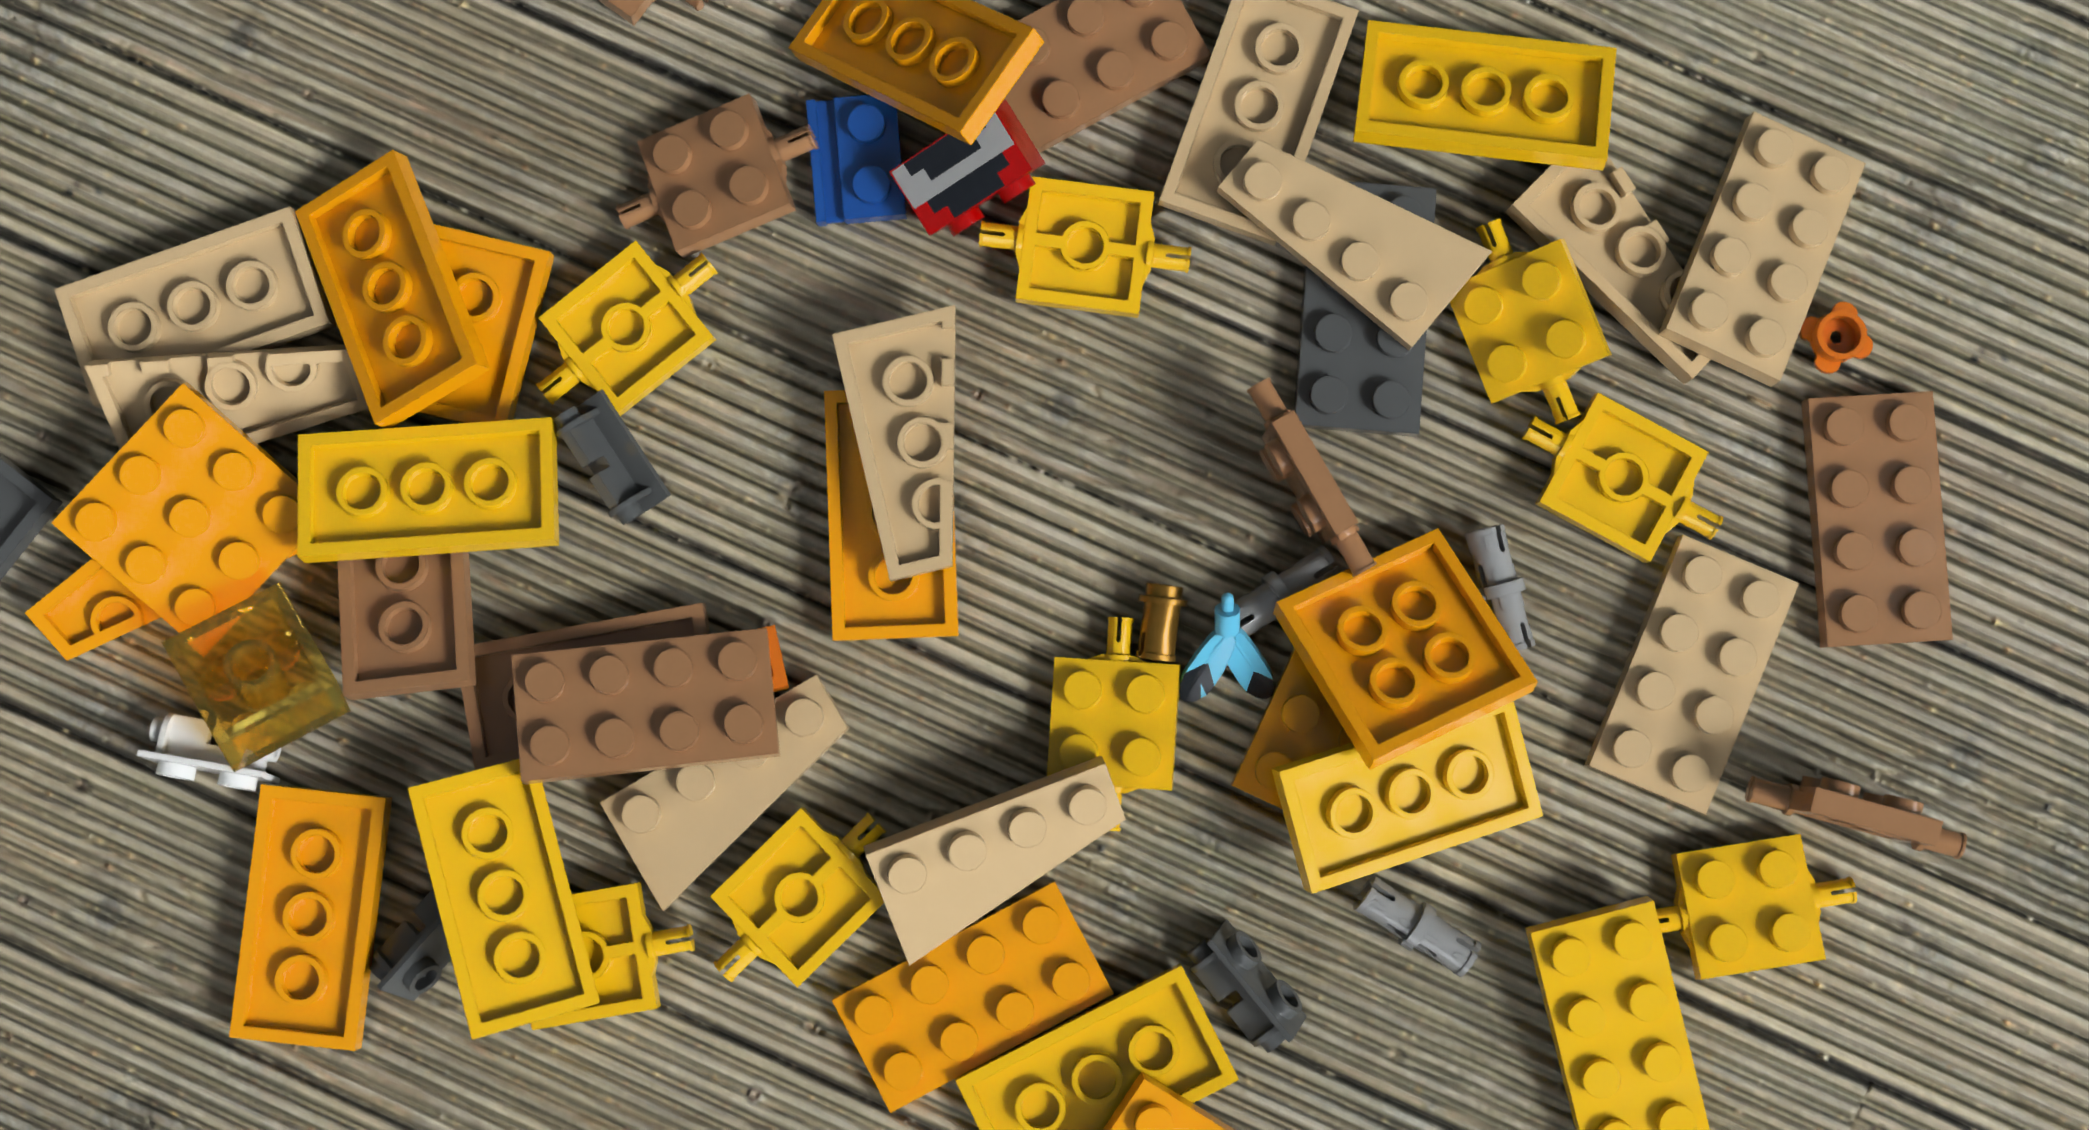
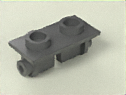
M603 389L579 406H573L554 418L560 428L556 432L558 438H563L582 468L588 465L594 476L590 478V481L609 508L608 514L611 518L617 515L623 525L628 524L671 495Z
M433 888L413 910L426 927L419 933L410 922L404 920L383 945L373 953L376 961L369 968L381 980L377 985L381 991L415 1001L420 994L428 991L437 983L442 974V969L451 960Z
M1226 919L1221 923L1209 941L1207 939L1202 940L1187 953V956L1193 962L1190 969L1218 1002L1234 990L1241 995L1242 999L1232 1005L1227 1010V1014L1254 1047L1261 1045L1269 1053L1285 1039L1288 1043L1292 1041L1307 1015L1302 1011L1301 1001L1294 989L1285 981L1277 980L1261 961L1260 950L1252 938L1242 931H1236Z

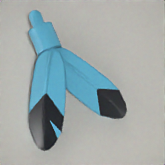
M1229 592L1224 593L1221 596V603L1215 606L1214 631L1202 642L1180 676L1179 694L1184 702H1195L1206 696L1215 686L1227 665L1247 693L1260 699H1268L1273 694V673L1270 666L1252 639L1240 627V607L1234 603V597Z

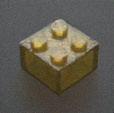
M280 582L161 642L234 772L351 711L339 683Z

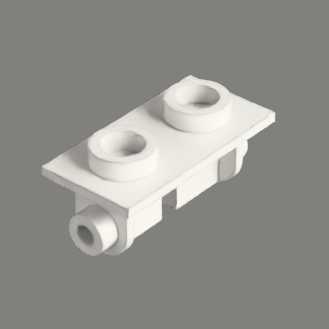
M169 712L165 718L156 716L151 723L149 738L151 741L157 742L155 752L138 750L137 756L158 763L155 774L170 778L194 781L197 770L219 774L217 785L256 792L258 781L279 784L280 778L265 772L267 762H277L282 748L281 738L273 737L269 729H257L224 723L219 746L211 745L215 727L214 721Z

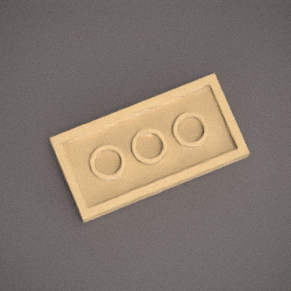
M1231 0L1158 205L1275 246L1277 241L1217 193L1218 186L1258 139L1306 161L1359 10L1331 0Z
M1755 111L1749 115L1742 125L1658 335L1770 387L1780 382L1866 163Z
M289 206L54 289L93 406L102 409L84 367L90 360L273 349L336 327L323 285L297 219L296 210Z
M1677 536L1584 766L1689 810L1706 815L1799 583L1688 536Z

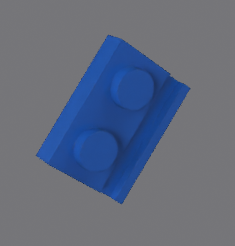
M870 95L836 97L834 100L817 102L815 99L806 100L808 124L812 128L816 137L815 140L819 146V149L810 151L815 214L818 227L834 223L855 224L907 219L905 196L889 173V171L902 163L898 109Z

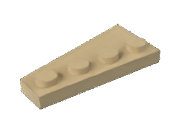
M1259 139L1217 189L1218 194L1408 351L1492 252Z
M1609 156L1603 171L1551 165L1505 213L1541 247L1558 239H1564L1585 290L1678 380L1686 384L1711 359L1658 335L1684 271L1666 245L1670 239L1657 219L1651 222L1632 193L1636 189L1623 167L1618 169L1615 167Z
M952 305L832 334L890 581L953 567L956 306Z
M345 344L90 360L84 365L119 449L129 441L177 388L185 382L194 387L256 443L369 409Z
M814 675L775 699L780 756L654 770L600 802L662 911L667 910L735 840L751 827L791 785L850 729L819 675Z
M1098 756L865 845L864 851L910 966L1126 820L1106 763L1102 756Z

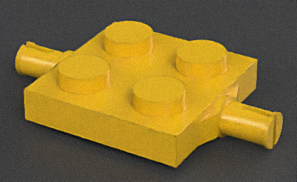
M1032 176L1036 184L1029 189L1028 205L1019 220L1018 226L981 221L979 247L1015 250L1019 267L1016 303L1138 318L1142 288L1151 272V268L1182 271L1185 273L1189 271L1191 247L1155 243V236L1151 225L1155 193L1153 191Z
M1501 218L1488 222V225L1483 224L1476 228L1483 246L1492 251L1488 256L1490 263L1486 264L1475 276L1465 283L1450 301V304L1491 404L1520 392H1538L1543 390L1557 425L1581 415L1566 380L1573 377L1583 366L1612 354L1565 240L1558 239L1533 251L1513 253L1501 224Z
M635 240L538 317L558 342L561 356L565 362L541 382L536 383V386L544 393L543 395L552 405L579 382L584 383L597 392L603 389L621 417L716 341L715 337L696 315L692 299L689 295L712 276L718 274V272L701 252L698 257L672 276L670 272L656 265Z
M1600 393L1592 396L1578 424L1567 433L1538 419L1537 416L1531 419L1527 426L1528 429L1524 431L1523 440H1527L1554 455L1551 474L1535 504L1643 563L1651 562L1665 534L1678 523L1711 540L1719 530L1715 527L1721 526L1723 522L1721 515L1718 516L1691 501L1694 479L1709 452Z
M1107 617L1106 654H1100L1088 659L1054 657L1047 776L1102 756L1121 805L1122 794L1134 790H1173L1181 665L1148 663L1135 656H1131L1134 618L1122 617L1121 639L1118 642L1120 618ZM1120 824L1110 831H1121Z
M801 807L710 896L732 919L737 934L740 937L718 960L713 962L720 972L737 955L740 956L723 974L727 980L733 982L734 978L759 956L761 959L775 964L798 988L884 904L877 883L867 874L862 859L859 857L865 852V845L875 842L883 833H886L884 827L878 823L863 839L859 838L876 821L869 812L841 838L826 831L804 807Z
M1801 834L1672 854L1671 859L1677 885L1674 906L1656 908L1658 919L1664 920V922L1659 923L1662 933L1680 932L1690 950L1695 980L1826 960L1819 927L1820 908L1848 903L1854 904L1857 902V892L1831 894L1832 891L1855 888V883L1850 876L1843 879L1815 883L1807 868Z
M641 882L571 893L600 1003L531 1023L532 1030L659 1008L661 1003L656 978L658 956L694 951V938L669 942L672 939L693 935L691 924L654 931V927L646 916Z

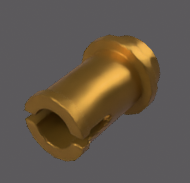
M1146 582L1145 594H1139L1138 601H1144L1136 657L1166 662L1176 661L1175 649L1181 606L1187 607L1188 600L1182 599L1184 587Z

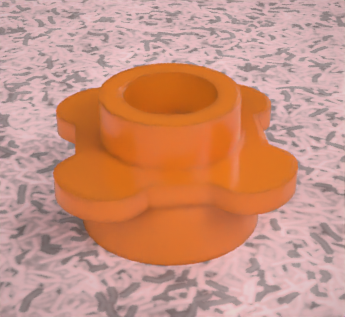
M1848 302L1836 303L1832 307L1831 312L1822 317L1809 316L1805 318L1799 332L1800 338L1809 342L1815 354V368L1824 374H1832L1838 371L1841 363L1851 358L1859 360L1866 358L1873 348V342L1867 335L1865 323L1858 316L1856 307ZM1833 332H1837L1841 336V341L1837 344L1831 341L1830 336Z

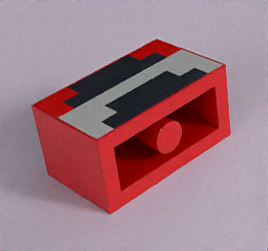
M1005 99L972 145L949 134H945L889 171L929 236L948 227L954 237L985 217L979 208L985 202L999 195L1005 204L1034 186L1036 183L1030 173L1046 163Z

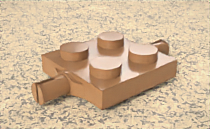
M749 93L641 139L637 143L648 172L649 192L625 203L617 204L616 210L620 214L618 215L625 229L628 230L659 215L666 223L675 251L685 258L792 213L796 209L786 184L787 166L785 161L811 150L819 149L814 132L809 124H805L801 128L775 138L766 128L757 102Z
M1270 377L1249 388L1247 393L1250 394L1266 422L1263 424L1266 431L1261 437L1265 443V448L1259 450L1260 456L1275 482L1279 483L1286 479L1294 493L1296 502L1291 504L1290 507L1305 535L1311 537L1317 534L1322 544L1328 541L1332 545L1336 544L1353 577L1377 564L1376 561L1374 562L1357 532L1360 530L1356 525L1359 523L1296 412L1294 410L1291 411V409L1287 410Z
M1752 776L1748 782L1745 793L1746 802H1753L1781 810L1782 814L1791 816L1793 813L1886 839L1911 843L1913 850L1922 851L1925 849L1952 856L1955 859H1960L1966 848L1967 836L1965 833L1942 828L1944 821L1922 816L1924 804L1914 800L1889 794L1881 796L1864 792L1863 798L1859 799L1860 786L1826 777L1818 779L1803 776L1801 785L1779 784L1759 779L1756 776Z

